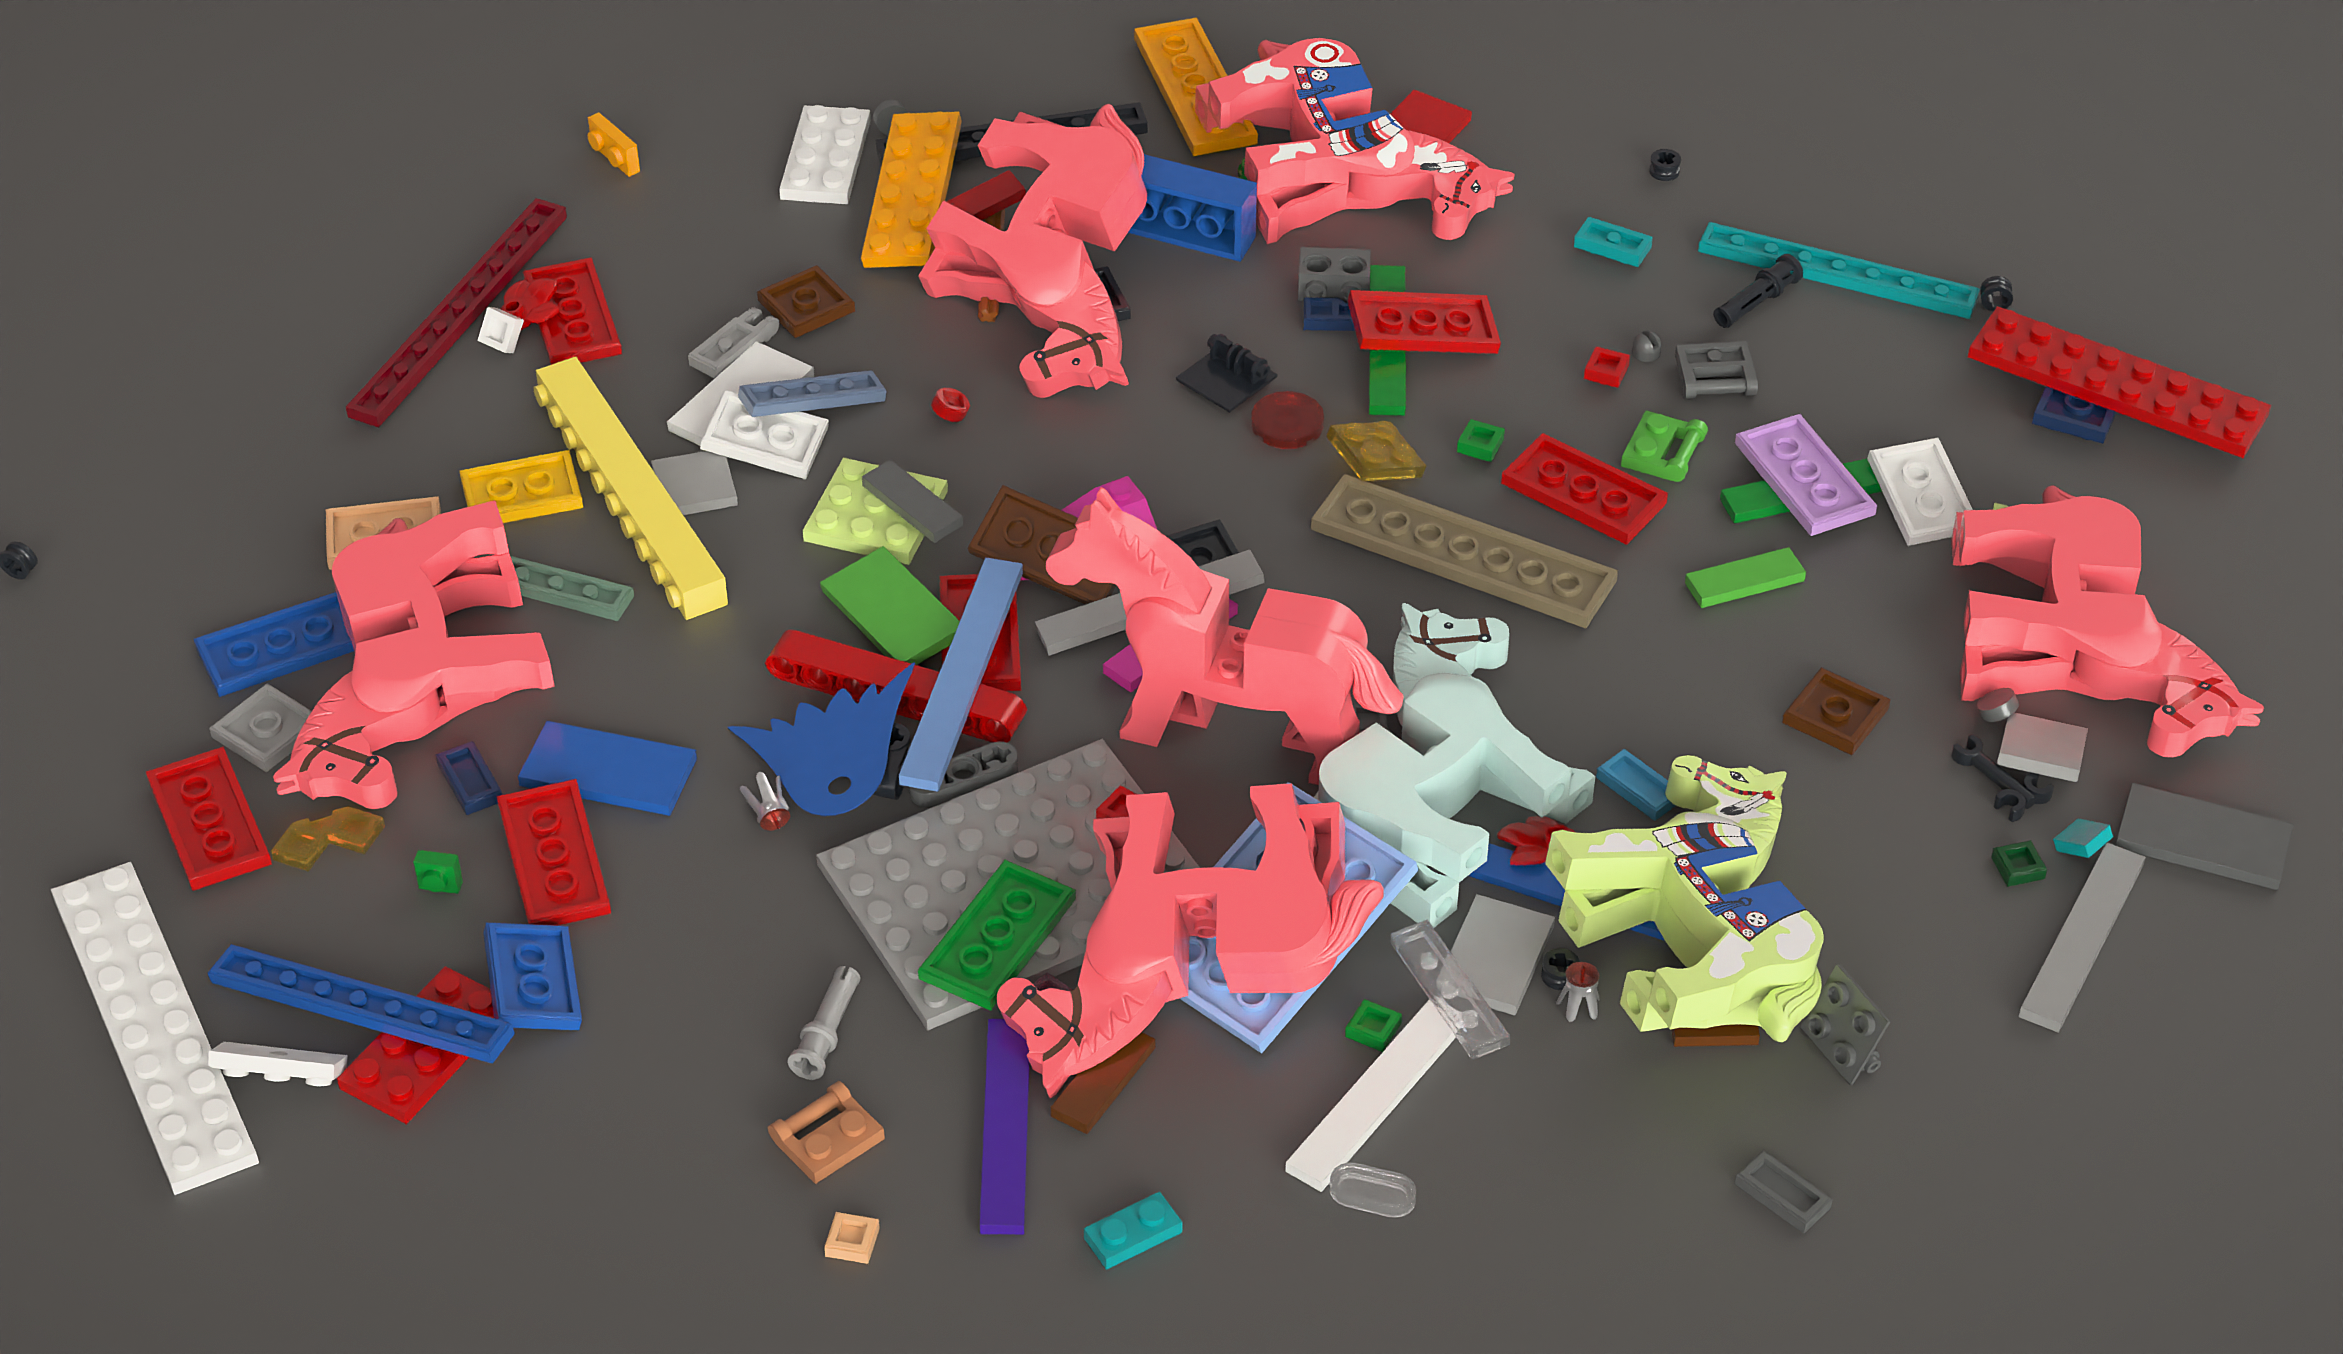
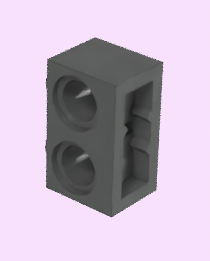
M1301 247L1298 301H1304L1306 297L1340 298L1348 303L1350 290L1369 291L1371 249Z

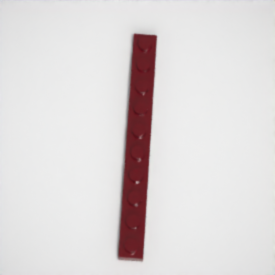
M535 198L346 406L348 418L379 428L567 218L566 207Z

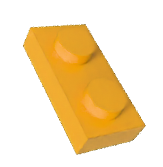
M598 112L588 117L589 132L587 137L591 147L595 151L601 152L608 158L612 166L618 167L628 177L640 172L637 144L601 113Z

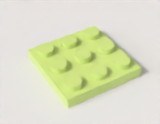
M847 458L842 459L803 529L805 542L868 555L884 546L900 563L908 565L911 563L924 535L862 486V476L879 465ZM907 472L936 496L944 500L948 492L947 480Z

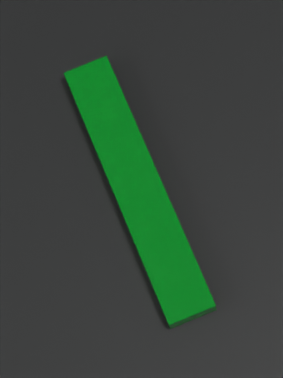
M1370 265V291L1405 292V266ZM1369 349V415L1405 416L1406 351Z
M1867 458L1843 463L1844 467L1868 495L1882 492ZM1765 480L1721 490L1720 500L1734 524L1790 512Z

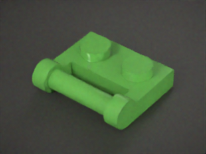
M1645 411L1622 455L1621 467L1674 482L1682 481L1688 472L1687 464L1697 444L1704 440L1708 427L1699 419H1692L1686 422L1662 414ZM1675 438L1682 439L1683 441L1675 457L1669 461L1665 460Z

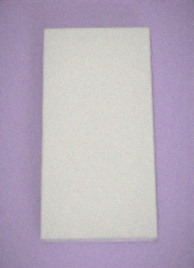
M756 341L667 421L668 431L701 446V439L724 390L738 394L739 386L814 377V367Z

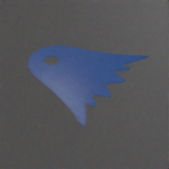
M915 662L900 672L879 694H877L875 684L869 686L861 696L858 704L855 703L850 693L842 688L829 703L826 713L811 704L799 703L794 726L783 720L773 718L770 720L772 731L745 726H729L728 729L751 746L775 774L780 776V781L790 797L803 810L820 816L846 813L867 801L877 790L883 779L896 712ZM838 777H848L851 780L850 788L842 794H831L828 790L829 784Z

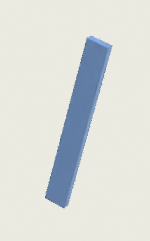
M985 557L899 773V785L939 791L1022 577V563Z

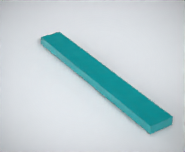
M1712 222L1708 223L1698 247V252L1761 268H1770L1776 264L1779 256L1790 254L1800 262L1803 269L1802 278L1966 319H1971L1980 294V288Z

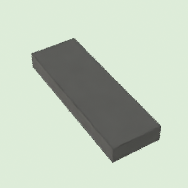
M891 459L862 476V486L933 543L963 526V516Z

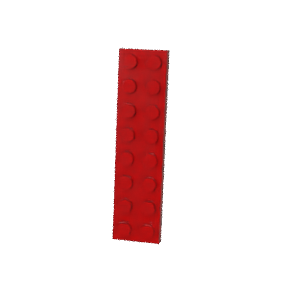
M1998 306L1970 345L1968 358L2241 458L2245 457L2265 423L2271 408L2270 404L2253 397L2242 395L2220 385L2206 382L2184 372L2167 368L2148 359L2131 355L2117 348L2106 346L2084 338L2081 335L2070 333L2048 323L2034 320Z

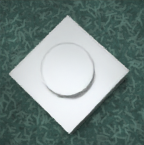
M488 307L477 341L504 353H514L524 320L498 308Z

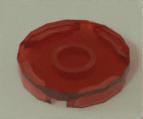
M1293 391L1275 392L1264 396L1255 404L1251 412L1252 430L1256 436L1257 434L1261 436L1263 442L1269 446L1281 449L1300 448L1306 446L1307 441L1312 438L1315 441L1320 437L1324 428L1323 408L1315 399L1306 394Z

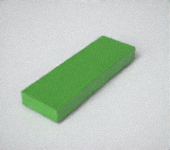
M1790 547L1687 573L1685 584L1700 608L1804 582L1806 571Z

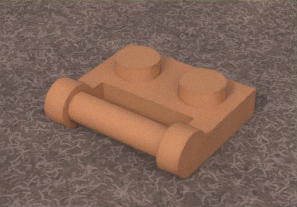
M837 1081L828 1087L827 1094L785 1121L778 1119L768 1126V1132L775 1144L815 1184L885 1139L884 1128L851 1096L850 1091L841 1081ZM837 1108L841 1112L800 1140L794 1136V1134L831 1110Z

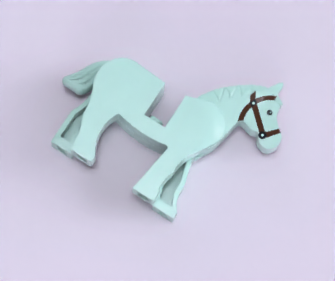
M1403 603L1402 630L1396 641L1393 665V683L1404 697L1402 707L1397 712L1399 722L1402 725V740L1378 723H1375L1343 743L1323 759L1319 769V791L1313 798L1321 803L1339 802L1345 818L1416 861L1418 871L1393 899L1391 904L1423 928L1431 931L1457 910L1459 882L1487 861L1489 833L1479 826L1463 824L1450 819L1468 804L1479 790L1535 811L1541 818L1547 816L1566 824L1592 804L1595 775L1588 770L1568 767L1539 751L1529 737L1519 732L1507 720L1489 687L1481 680L1471 676L1477 668L1495 669L1507 661L1509 628L1506 623L1490 617L1456 619L1447 614L1440 613L1439 609L1420 612L1409 604ZM1426 865L1435 868L1436 870L1442 872L1445 875L1435 873L1434 871L1430 870Z

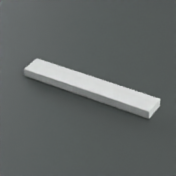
M1430 998L1286 1161L1285 1172L1322 1192L1464 1029L1466 1017Z

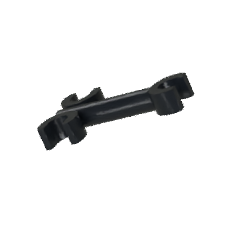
M1972 734L1968 736L1966 745L1968 750L1962 748L1957 743L1953 745L1951 756L1956 763L1963 766L1974 765L2003 789L1996 795L1994 808L1999 809L2004 805L2013 806L2008 818L2011 822L2020 820L2025 808L2029 809L2034 804H2045L2052 798L2054 790L2052 784L2044 788H2036L2039 774L2032 772L2026 775L2023 785L2020 784L1982 752L1983 743L1977 736Z

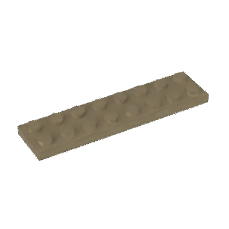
M1347 474L1341 477L1311 518V530L1583 628L1588 627L1617 582L1618 570Z

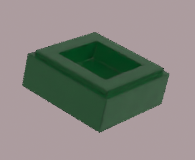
M2031 840L1993 848L1991 858L2007 887L2046 878L2047 868Z

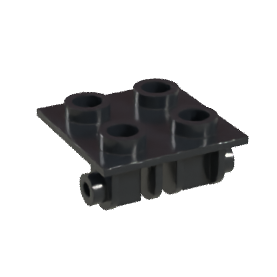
M1213 334L1207 342V346L1210 347V353L1178 375L1176 381L1230 413L1277 378V374L1270 370L1271 368L1267 365V360L1257 357L1247 348L1243 349V346L1238 343L1233 345V342L1223 334Z

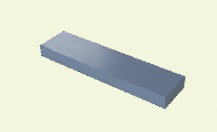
M870 370L739 386L738 398L751 417L883 402L885 401L887 391L874 372Z

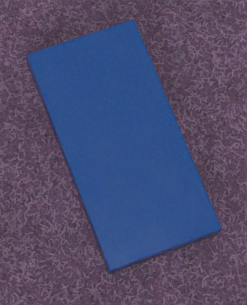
M336 592L194 639L196 650L219 697L354 651L352 641L344 625Z
M546 721L518 775L519 786L537 788L577 779L582 799L670 816L695 765L697 755L695 749Z

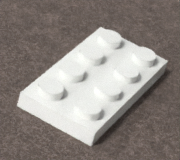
M804 105L780 185V200L848 204L871 122L870 110L852 107L836 108L821 105Z

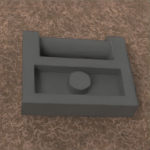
M1747 341L1676 345L1675 358L1682 382L1684 399H1695L1696 395L1744 393V396L1757 395V376ZM1713 377H1742L1736 379L1696 380Z

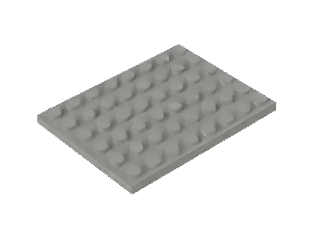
M1102 738L816 855L817 866L928 1031L982 1008L918 979V969L1004 860L1076 889V900L1016 978L1027 979L1033 985H1036L1083 964L1089 930L1112 890L1106 873V856L1100 850L1093 831V819H1096V809L1120 785L1136 794L1144 793ZM1171 831L1164 873L1200 868L1174 832Z

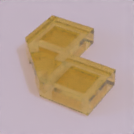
M346 806L333 810V815L311 822L308 818L293 822L271 850L273 860L309 871L329 843L365 854L384 829V819L381 816Z

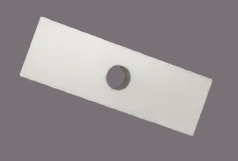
M223 1042L209 1051L208 1066L223 1069V1074L231 1077H243L249 1075V1072L264 1073V1079L269 1081H287L292 1076L306 1078V1084L327 1086L331 1085L332 1080L345 1071L348 1055Z

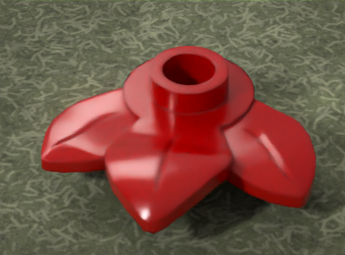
M541 278L530 284L525 279L520 280L506 291L504 295L505 304L500 310L523 319L521 330L527 328L531 323H542L560 311L554 303L549 302L559 284L556 280Z
M1531 816L1526 819L1525 823H1511L1503 827L1497 833V838L1517 846L1510 858L1511 865H1535L1546 862L1552 832L1560 830L1575 831L1558 824L1556 820L1549 817Z

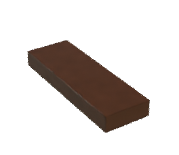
M1141 1032L1131 1042L1103 1062L1078 1073L1051 1106V1117L1088 1134L1156 1048L1155 1038Z

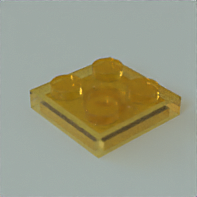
M1352 422L1330 425L1326 437L1361 481L1422 478L1426 464L1391 422Z

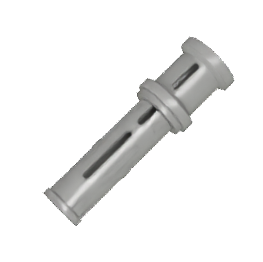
M840 966L835 970L834 977L813 1021L806 1024L801 1030V1042L798 1049L790 1053L787 1062L788 1066L799 1077L815 1080L819 1079L825 1072V1059L828 1053L836 1048L838 1042L836 1030L861 980L859 973L849 967L844 979L842 976L846 970L845 966Z

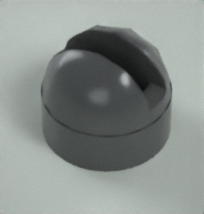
M1649 330L1638 334L1633 341V356L1643 362L1657 360L1661 355L1662 346L1659 336Z

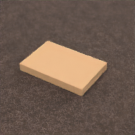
M439 496L326 509V547L329 570H332L335 558L345 547L362 538L378 534L393 519H402L408 529H411L441 514Z

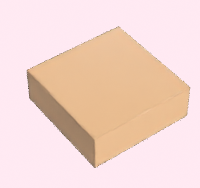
M836 1212L824 1247L825 1256L868 1264L880 1229L879 1219Z

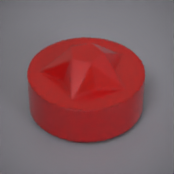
M941 388L936 392L931 406L939 417L947 421L959 422L965 418L970 403L967 397L960 391L953 388Z

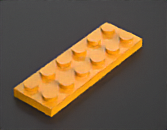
M1197 17L1134 29V40L1193 156L1258 144V133L1251 120L1243 119V123H1233L1230 127L1219 129L1218 126L1212 127L1211 132L1206 133L1204 123L1202 122L1201 124L1195 113L1196 86L1227 76Z
M959 111L893 114L861 255L864 268L925 266L935 250V246L926 228L942 202L946 199L962 123Z

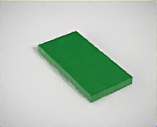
M1004 860L919 967L918 979L991 1011L997 1003V992L1000 987L1009 979L1018 976L1076 900V889Z

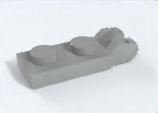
M755 307L749 308L748 311L738 318H733L688 355L689 365L715 379L756 341L759 343L768 342L772 336L774 337L780 327L779 320L773 316H768L765 320H762L763 314L761 310Z

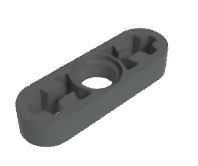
M994 742L954 756L950 760L938 792L909 787L910 799L917 806L925 808L934 807L1014 775L1018 771L1017 750L1009 743ZM959 770H969L974 773L972 777L967 779H958L953 776Z

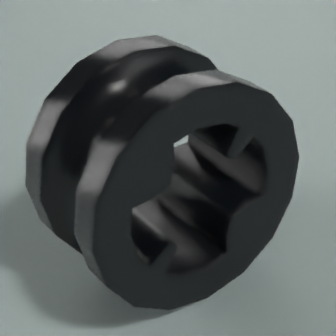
M1659 149L1652 153L1649 168L1652 177L1661 181H1671L1679 176L1681 164L1679 153L1670 149Z
M1992 276L1982 282L1980 292L1981 304L1984 308L1994 311L1997 306L2007 309L2012 304V284L2007 278ZM1993 292H2000V296H1993Z
M10 542L6 547V551L0 553V567L5 573L15 579H25L30 570L34 569L38 564L35 553L21 542Z
M1563 948L1548 951L1542 961V981L1552 989L1563 990L1566 984V970L1571 964L1580 962L1578 956L1574 952ZM1557 967H1564L1565 972H1558Z

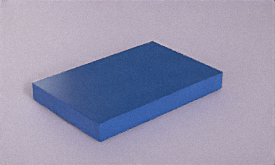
M486 922L483 934L494 1019L512 1023L513 1028L579 1030L582 1016L568 926Z

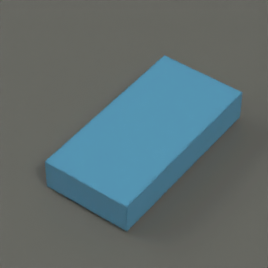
M1623 749L1597 768L1596 778L1654 821L1676 806L1665 795L1668 780L1626 749Z

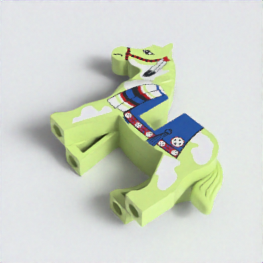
M1680 756L1672 763L1665 795L1673 804L1691 809L1694 812L1680 813L1664 825L1649 829H1610L1597 833H1576L1565 830L1552 832L1545 864L1565 889L1558 921L1577 947L1580 948L1644 922L1654 921L1671 950L1687 967L1683 969L1665 967L1657 969L1656 972L1642 970L1627 972L1620 1005L1640 1032L1669 1028L1671 1030L1678 1027L1709 1028L1719 1025L1746 1024L1762 1026L1773 1040L1784 1042L1794 1027L1810 1013L1817 1003L1821 993L1822 981L1816 965L1824 940L1820 924L1781 881L1749 888L1750 884L1762 872L1771 855L1781 819L1782 804L1780 796L1783 789L1781 785L1784 783L1787 774L1785 771L1764 774L1750 765L1748 768L1730 769L1715 765L1696 756Z

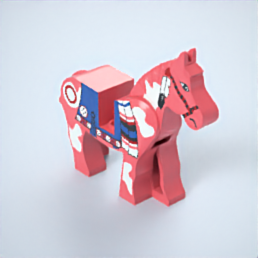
M1313 38L1302 40L1292 45L1263 40L1258 46L1260 61L1253 62L1232 75L1196 86L1195 113L1201 124L1202 122L1204 123L1206 133L1211 132L1212 127L1218 126L1219 129L1230 127L1233 123H1243V119L1251 120L1253 125L1290 130L1291 142L1248 147L1245 151L1244 174L1248 181L1257 183L1256 224L1267 244L1277 242L1284 234L1293 229L1311 225L1341 210L1377 209L1392 205L1399 200L1427 198L1431 201L1433 234L1438 238L1453 240L1465 233L1469 222L1476 213L1484 211L1488 207L1494 208L1496 196L1513 191V186L1508 184V182L1514 180V173L1489 168L1473 155L1443 140L1426 134L1408 131L1386 110L1370 113L1372 86L1356 53L1346 44L1336 40Z

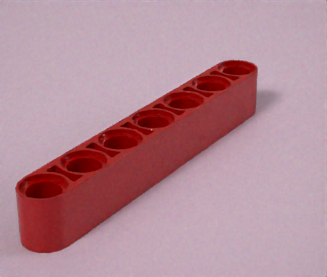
M787 630L782 634L766 658L765 665L774 677L782 681L833 696L840 689L844 688L850 693L853 700L859 703L861 696L869 686L875 684L877 694H879L911 663L801 631ZM915 665L903 691L896 714L921 721L940 672ZM980 684L961 733L992 743H1008L1026 715V704L1013 693Z

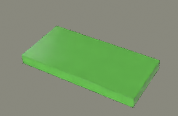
M884 546L820 582L822 592L885 656L911 664L915 662V665L950 646L960 623Z

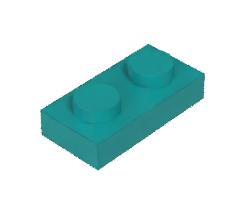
M1588 217L1575 235L1574 247L1620 261L1624 264L1639 267L1652 248L1653 237Z
M1159 1191L1085 1227L1084 1240L1107 1270L1182 1233V1220Z

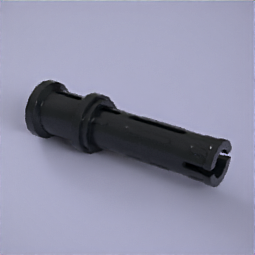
M1790 254L1779 256L1776 264L1758 272L1752 284L1714 310L1715 321L1719 326L1729 328L1734 322L1753 310L1765 299L1780 296L1787 285L1790 283L1795 284L1802 279L1803 269L1800 262Z

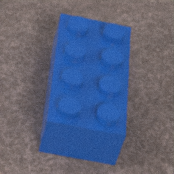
M1144 154V168L1141 176L1147 191V201L1142 213L1128 233L1241 262L1256 238L1257 183Z

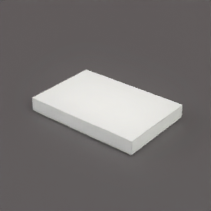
M724 390L701 439L700 449L806 479L828 429L829 420L804 412L751 417L738 398V394Z
M1938 437L1869 451L1867 459L1907 546L1952 537L1956 512L1973 510Z

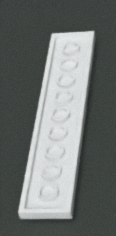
M128 862L51 889L55 904L174 1195L258 1164L256 1151L220 1068L208 1066L211 1046L132 863Z

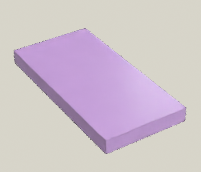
M1801 414L1736 434L1735 444L1810 536L1876 515V503Z

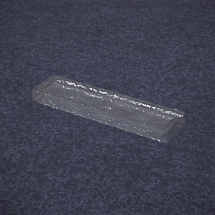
M1428 919L1391 933L1390 943L1472 1060L1510 1045V1034Z

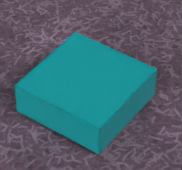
M2078 818L2058 834L2053 841L2056 851L2089 858L2113 837L2109 824Z

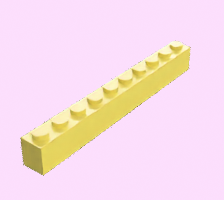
M577 357L537 369L538 385L534 386V394L540 407L546 406L553 427H560L562 430V437L566 447L569 450H575L579 466L583 472L588 471L590 473L595 491L598 494H604L610 514L619 517L622 531L627 539L632 538L634 540L640 560L642 562L647 560L650 564L652 577L657 585L663 584L665 587V593L671 607H678L684 618L688 620L728 605L724 575Z

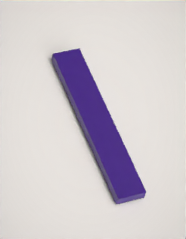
M988 1019L980 1234L1024 1235L1030 1067L1027 1054L1030 1050L1027 1046V1040L1009 1027L1004 1019Z

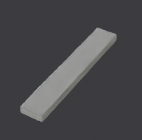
M1250 549L1199 566L1201 570L1229 579V595L1265 583L1264 574ZM1121 593L1035 621V625L1049 656L1126 630L1127 618Z
M2108 842L2105 844L2021 1006L2020 1018L2059 1033L2143 868L2145 856Z

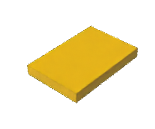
M569 450L459 471L467 507L495 500L503 523L583 508L582 497Z

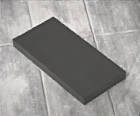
M2132 782L2115 846L2140 855L2278 890L2294 824Z

